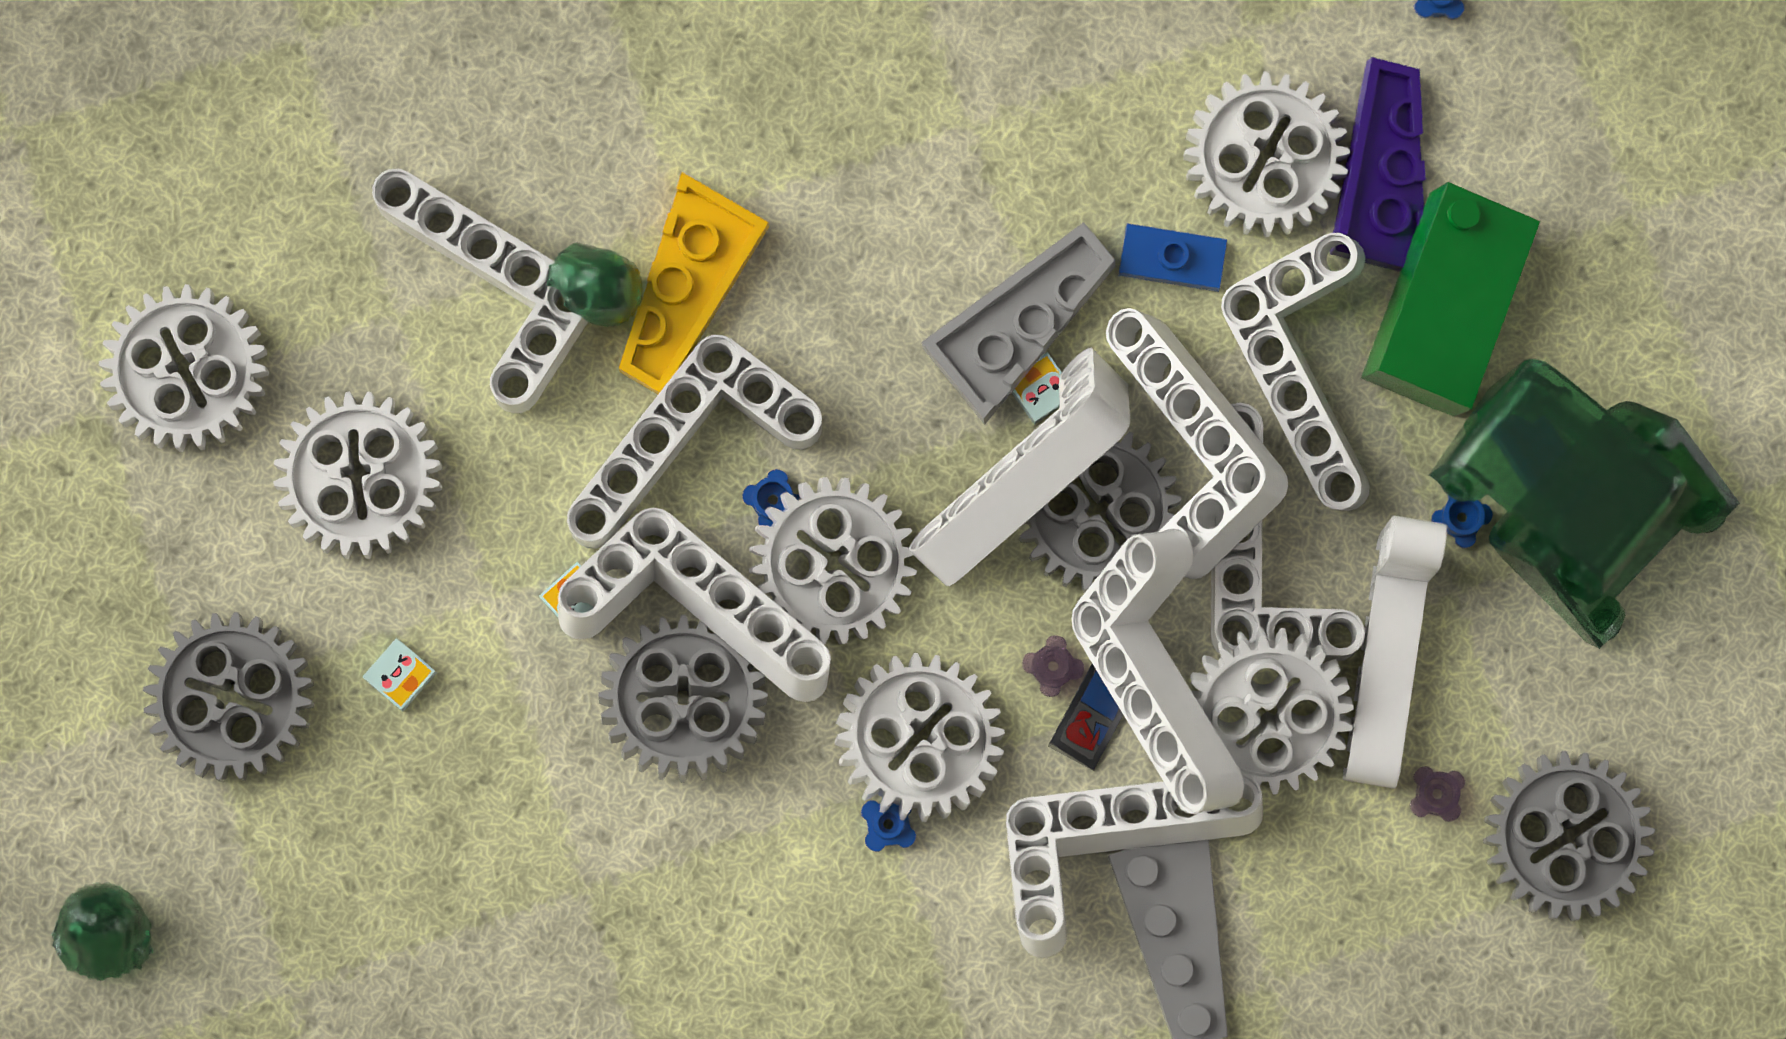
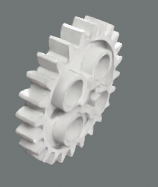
M1268 72L1263 73L1260 84L1256 86L1253 85L1250 77L1244 74L1239 91L1230 83H1223L1221 89L1223 101L1212 94L1207 96L1205 104L1211 114L1196 110L1193 120L1202 129H1188L1186 140L1197 145V147L1186 149L1183 158L1186 161L1198 163V165L1188 170L1186 178L1190 181L1202 180V184L1197 188L1194 196L1196 199L1211 196L1213 200L1207 211L1209 215L1218 212L1222 208L1227 211L1224 222L1225 227L1228 228L1239 218L1243 220V232L1245 235L1250 233L1254 223H1258L1262 226L1264 236L1269 237L1274 224L1279 223L1284 233L1288 235L1293 229L1294 218H1297L1305 227L1310 225L1312 221L1310 208L1322 215L1326 213L1329 206L1323 196L1337 198L1341 189L1331 180H1343L1346 177L1348 169L1336 162L1346 160L1350 154V149L1336 146V143L1345 138L1347 130L1346 128H1331L1330 125L1336 120L1339 112L1337 109L1325 113L1320 110L1326 97L1324 94H1320L1312 100L1307 98L1308 82L1305 81L1294 91L1289 89V74L1283 76L1279 86L1272 85ZM1252 111L1260 112L1267 117L1269 127L1264 130L1251 129L1246 125L1243 116ZM1289 117L1291 122L1281 136L1273 157L1268 159L1251 192H1244L1242 187L1255 167L1260 151H1263L1267 146L1281 118ZM1293 136L1306 137L1311 141L1314 151L1307 155L1297 154L1291 150L1288 139ZM1225 154L1237 155L1243 160L1245 169L1239 173L1226 172L1221 167L1219 158ZM1271 178L1280 179L1287 184L1289 195L1283 198L1272 197L1264 189L1263 183Z
M185 284L181 298H175L169 287L166 286L163 287L162 302L156 303L146 293L143 295L145 310L139 312L130 305L126 307V311L132 320L128 325L113 321L112 326L119 333L120 338L118 341L104 340L103 345L114 354V357L99 361V366L104 371L113 373V376L101 381L100 385L105 391L117 392L108 400L107 404L112 411L126 408L119 418V422L125 428L139 421L135 435L141 441L154 431V444L159 449H162L168 439L172 437L175 448L179 452H184L188 438H193L197 447L200 450H205L206 435L212 433L220 443L225 442V435L222 427L228 424L238 431L243 429L236 417L240 411L250 415L256 414L255 409L247 400L249 396L260 397L265 395L263 388L255 383L254 379L269 375V371L265 366L255 363L256 360L267 355V350L264 345H250L261 333L256 326L241 329L249 316L244 309L230 315L233 302L228 296H225L214 305V293L210 288L206 287L200 298L195 299L193 289L188 284ZM198 323L208 327L207 336L201 343L196 345L184 343V333L191 325ZM164 329L171 331L179 351L190 363L189 370L207 401V405L204 408L198 407L187 382L177 372L179 370L178 365L161 335ZM150 347L160 348L162 355L156 366L149 369H142L138 366V357L142 351ZM227 368L231 371L230 381L225 387L218 390L207 387V377L214 369ZM173 391L184 393L185 400L180 410L171 414L161 411V401L164 396Z
M349 391L345 393L344 406L337 408L328 396L325 398L326 413L320 415L311 407L306 408L311 423L306 427L293 421L290 425L299 437L296 441L284 439L280 441V445L290 453L289 458L274 460V465L277 469L286 472L287 476L273 481V484L277 490L289 491L290 494L283 497L278 504L282 510L297 509L288 522L293 529L306 523L308 524L303 534L306 542L311 543L320 535L323 536L321 549L324 553L328 554L336 543H340L341 553L345 559L350 558L354 546H360L365 558L371 559L373 544L379 543L387 554L392 553L390 538L396 535L408 544L410 538L405 528L409 524L424 529L426 526L418 515L420 509L435 511L437 508L434 502L426 497L427 492L442 490V485L439 481L429 478V474L442 470V464L439 460L427 459L426 457L432 454L438 447L434 440L419 442L428 430L424 422H420L409 427L408 425L411 422L413 413L408 407L395 416V402L391 397H388L378 408L376 407L375 397L372 392H367L362 405H357ZM352 431H357L359 435L358 452L360 463L366 472H370V474L362 476V489L367 507V517L364 520L358 518L357 489L351 479L346 477V475L354 473L353 454L349 434ZM378 436H389L394 439L392 452L383 458L369 456L368 446L371 441ZM329 442L341 444L343 451L337 462L330 465L318 462L317 453L320 447ZM394 486L400 491L397 503L388 509H380L374 506L373 502L376 492L381 487ZM334 492L347 494L348 505L342 513L327 515L323 512V502L329 494Z
M827 477L819 479L817 493L813 492L807 482L798 484L800 499L797 500L788 492L781 494L780 497L785 510L782 512L777 508L768 507L765 512L773 521L772 526L758 525L755 527V531L766 540L764 545H756L749 548L750 552L762 557V564L749 568V573L764 575L765 582L757 588L763 593L770 592L771 600L809 632L812 628L816 629V638L823 644L827 642L831 631H834L838 644H847L849 629H852L859 639L868 638L867 622H870L878 629H884L886 624L881 612L885 610L892 614H899L901 610L893 600L894 596L911 595V591L900 582L902 577L917 574V570L904 565V558L910 557L913 554L909 550L910 547H902L901 540L907 537L912 530L911 528L896 530L894 523L900 517L902 511L898 509L885 513L882 510L888 497L885 494L877 496L872 501L868 500L869 484L867 483L861 484L855 493H850L849 478L845 477L840 479L836 491H832ZM824 510L835 513L841 523L840 531L833 539L823 537L817 528V519ZM799 530L804 531L825 552L829 553L839 550L842 553L838 559L839 563L853 574L864 579L869 584L868 591L861 590L847 574L839 569L827 572L824 568L828 560L815 549L801 542L797 538V532ZM865 542L875 545L881 554V562L874 571L863 569L857 560V552ZM792 551H800L808 558L809 570L801 580L792 578L785 568V560ZM833 583L844 585L850 596L847 607L840 612L832 610L827 605L825 599L826 591Z
M1259 627L1256 642L1249 643L1246 636L1242 632H1238L1237 648L1232 650L1227 644L1220 641L1218 643L1221 656L1219 660L1207 655L1202 657L1203 666L1208 673L1207 675L1197 672L1191 673L1192 685L1200 690L1192 691L1242 774L1253 777L1259 785H1261L1262 781L1269 782L1273 795L1278 794L1280 780L1287 779L1294 790H1298L1299 774L1304 772L1309 778L1316 781L1318 779L1315 767L1317 762L1329 767L1334 765L1329 748L1345 750L1346 748L1345 740L1338 732L1350 731L1353 727L1351 719L1343 715V713L1354 709L1351 697L1342 696V694L1350 689L1347 678H1334L1340 671L1339 663L1336 659L1322 664L1326 656L1323 645L1320 644L1307 652L1308 642L1305 634H1301L1293 644L1288 643L1285 628H1280L1273 641L1268 640L1264 628ZM1272 668L1279 673L1277 678L1269 684H1258L1252 680L1254 674L1260 669ZM1298 677L1300 679L1298 683L1293 684L1287 689V684L1292 678ZM1302 700H1312L1318 704L1316 710L1306 716L1297 715L1292 712L1294 705ZM1231 706L1239 707L1245 712L1242 718L1235 722H1224L1218 718L1222 710ZM1275 706L1277 707V714L1273 715L1269 712H1265L1260 717L1258 709H1260L1261 707L1265 708L1266 710H1271ZM1250 733L1249 739L1244 744L1239 745L1236 743L1237 740L1244 738ZM1278 738L1284 742L1280 750L1271 754L1264 753L1258 749L1260 743L1265 739Z
M918 653L912 655L906 668H904L897 656L892 657L889 663V673L878 664L874 665L870 672L873 683L862 677L857 679L854 687L860 696L847 694L843 705L852 713H840L836 721L837 725L849 730L838 734L835 739V745L850 749L841 756L839 765H855L856 768L850 776L848 783L853 785L864 781L868 786L864 791L862 799L866 801L876 794L881 796L880 812L882 813L888 810L892 803L899 805L900 820H905L911 808H917L921 821L926 822L933 807L936 808L943 819H946L951 813V801L964 811L970 804L967 792L979 798L982 796L986 787L980 778L992 781L997 773L994 766L988 762L999 761L1004 753L1002 749L991 744L1000 741L1005 734V730L990 726L1001 713L1000 709H985L983 706L991 695L990 690L975 694L972 687L978 676L973 674L963 681L957 678L960 667L958 662H955L947 672L940 670L941 662L939 655L934 656L928 667L922 666ZM910 692L922 693L929 700L930 708L925 711H916L910 708L906 703L905 695ZM943 705H949L951 711L934 726L927 741L922 740L898 769L891 770L888 764L906 748L912 735L918 734ZM950 726L960 727L968 736V744L957 746L950 743L945 737L944 729ZM876 729L889 731L894 736L896 745L890 748L880 747L873 741L871 732ZM916 763L929 766L934 773V781L928 783L918 781L911 774L910 766Z

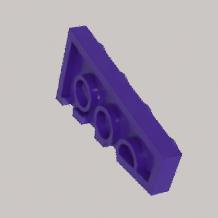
M1371 57L1365 64L1349 148L1350 154L1346 163L1348 172L1343 179L1333 233H1342L1357 241L1363 248L1366 264L1400 272L1404 267L1408 249L1424 212L1423 182L1426 181L1425 161L1421 159L1420 135L1423 134L1420 69ZM1344 244L1334 246L1329 252L1330 255L1350 259L1351 255L1349 248Z

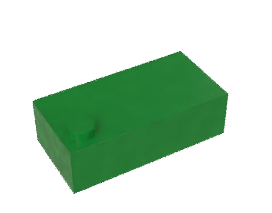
M1447 182L1429 193L1420 223L1416 228L1408 249L1407 259L1398 276L1361 378L1430 408L1456 416L1471 410L1540 221Z

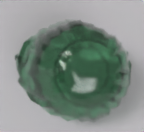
M576 242L558 253L554 263L549 265L550 272L546 285L558 289L564 298V306L591 324L605 327L620 326L631 317H634L642 301L643 283L638 268L634 262L618 254L616 251Z
M96 882L84 885V887L78 888L76 892L69 895L60 910L52 933L54 940L52 947L55 948L58 954L57 957L65 965L67 971L77 972L80 976H87L88 979H96L97 981H104L110 977L114 979L122 978V974H130L131 970H141L142 965L149 958V954L153 953L150 944L152 925L145 915L143 908L132 894L119 885L109 882L103 884Z

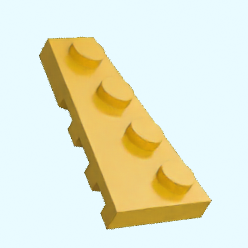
M681 172L676 187V195L666 218L655 260L650 268L641 304L638 306L619 365L620 373L656 394L661 392L694 350L769 228V222Z

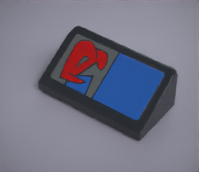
M1091 664L1048 747L1094 771L1123 717V713L1093 664Z

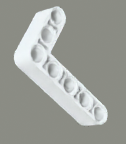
M389 169L382 172L375 179L372 194L381 215L386 220L532 309L490 377L491 391L497 404L504 411L513 414L530 410L538 401L592 316L594 301L588 284L578 275L411 173L402 169ZM404 187L411 191L409 200L401 206L392 207L385 203L386 195L391 189ZM439 213H447L454 217L452 226L443 233H435L428 229L430 219ZM489 239L497 244L496 251L491 257L477 259L470 254L472 246L479 240ZM525 265H531L540 270L538 280L529 286H521L513 281L515 272ZM566 292H577L584 297V300L578 310L563 312L556 307L558 298ZM539 334H548L556 339V344L550 353L536 355L529 350L531 340ZM513 376H520L528 381L527 391L518 398H509L501 393L503 383Z
M1329 233L1231 286L1222 298L1221 308L1236 341L1318 498L1331 509L1351 511L1364 504L1369 495L1370 485L1367 476L1284 317L1354 280L1362 272L1365 265V254L1359 243L1342 233ZM1339 244L1346 245L1351 254L1348 265L1342 270L1331 271L1327 264V255L1330 249ZM1300 269L1304 273L1305 285L1298 294L1287 296L1282 288V279L1290 270ZM1255 293L1259 298L1260 309L1254 318L1244 321L1238 314V303L1246 294ZM1278 338L1284 348L1283 356L1276 364L1267 366L1262 361L1261 348L1267 340ZM1301 383L1306 388L1307 401L1299 410L1291 411L1285 405L1284 394L1292 384ZM1324 428L1330 434L1331 445L1325 454L1316 457L1309 451L1307 445L1308 437L1315 429ZM1347 473L1354 481V493L1347 501L1339 502L1332 495L1331 483L1339 474Z
M1123 309L1114 314L1108 322L1106 336L1110 347L1214 476L1159 531L1180 530L1186 534L1192 544L1194 557L1192 566L1184 577L1190 579L1202 578L1282 501L1287 492L1288 478L1284 469L1168 326L1161 320L1138 310ZM1142 327L1141 338L1138 341V343L1135 344L1134 339L1136 333ZM1171 363L1170 374L1163 381L1164 370ZM1198 399H1200V409L1197 412V414L1194 417H1192L1193 405L1196 403ZM1228 435H1230L1229 447L1226 450V452L1222 454V443L1224 439ZM1257 472H1260L1259 485L1255 490L1251 491L1252 478ZM1223 507V519L1221 523L1216 527V514L1219 511V509Z
M715 334L705 337L698 343L572 503L567 513V523L572 537L579 545L594 549L602 547L626 522L722 398L784 445L792 449L801 450L815 444L822 433V415L819 407L812 399L732 339L724 335ZM720 351L728 354L732 358L730 367L721 373H713L707 370L704 366V361L710 353ZM754 382H764L773 390L770 399L761 404L748 401L744 396V392ZM684 391H692L701 398V402L693 412L681 413L672 406L675 396ZM803 412L813 419L814 424L807 433L801 435L793 434L785 427L786 419L793 413ZM661 431L669 437V443L662 452L649 453L641 447L643 437L649 432ZM620 471H629L638 478L635 488L625 494H618L609 487L612 476ZM589 511L602 513L606 517L603 529L595 534L581 532L578 529V521L584 513Z
M1087 348L1079 353L1061 373L1059 378L1060 408L927 524L912 541L909 548L910 552L945 586L956 583L1116 444L1127 431L1130 425L1128 384L1093 348Z
M1231 404L1263 443V421L1259 412L1249 404ZM1228 436L1222 443V454L1229 447L1230 437ZM1257 472L1252 478L1251 491L1255 490L1259 485L1260 472ZM1223 507L1219 509V511L1216 514V527L1221 523L1223 519ZM1262 521L1250 532L1249 540L1238 543L1211 570V641L1219 654L1218 643L1220 641L1227 644L1232 650L1238 647L1231 645L1223 637V625L1230 621H1237L1245 625L1249 633V643L1256 642L1259 627L1264 628L1268 640L1274 641L1275 626L1283 622L1291 623L1297 627L1300 635H1306L1308 642L1307 652L1320 644L1324 646L1326 652L1324 661L1326 662L1334 659L1344 661L1350 658L1364 642V624L1359 616L1351 611L1343 609L1262 607ZM1232 570L1241 571L1249 580V591L1244 594L1229 592L1223 584V574ZM1337 623L1347 627L1352 637L1351 645L1342 649L1331 645L1326 637V629L1329 625Z
M648 508L636 514L574 572L559 590L558 620L560 627L568 636L583 640L598 634L643 590L655 581L791 698L803 702L813 701L822 696L827 688L831 657L826 646L681 522L663 509ZM655 535L663 538L665 541L653 545L644 542L642 539L646 536ZM692 567L700 570L702 574L688 577L680 573V571L684 568ZM612 569H623L629 575L618 579L612 578L606 573ZM729 599L738 602L741 606L729 610L722 608L717 603ZM583 602L593 606V609L581 613L572 610L570 607L575 603ZM761 632H771L777 635L779 639L774 642H763L756 635ZM806 664L813 666L818 672L812 675H802L796 672L794 668L798 665Z
M1393 516L1379 534L1376 550H1380L1377 566H1373L1369 600H1372L1370 616H1366L1365 637L1361 647L1365 654L1362 667H1358L1354 701H1357L1355 717H1351L1353 727L1349 731L1346 751L1350 752L1348 767L1343 769V780L1394 789L1397 786L1405 743L1427 584L1441 567L1446 544L1447 524Z
M1169 530L1130 537L1076 603L1072 612V627L1077 639L1175 801L1183 811L1192 814L1234 806L1243 796L1244 782L1240 769L1148 621L1189 572L1193 563V547L1189 538L1180 530Z
M1242 774L1244 782L1242 798L1252 803L1247 810L1240 812L1225 807L1200 812L1189 818L1180 817L1175 814L1174 811L1179 805L1164 782L1036 796L1018 800L1010 807L1007 813L1006 827L1016 921L1024 949L1035 957L1048 958L1061 951L1066 943L1067 928L1059 857L1250 834L1259 827L1263 819V800L1259 783L1253 777ZM1132 810H1141L1148 815L1145 820L1137 824L1128 823L1122 819L1127 812ZM1080 816H1090L1096 820L1093 826L1085 830H1078L1070 825L1074 819ZM1029 822H1038L1044 826L1041 832L1033 836H1025L1019 833V829ZM1035 870H1041L1050 875L1044 883L1039 885H1030L1024 881L1025 876ZM1046 919L1055 924L1050 932L1043 935L1034 934L1029 931L1031 924L1037 920Z

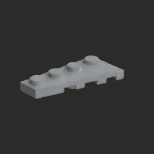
M1083 222L922 342L923 349L985 425L1116 267L1115 259Z
M1209 840L1126 849L1109 855L1108 858L1171 1038L1223 1039L1228 1037Z

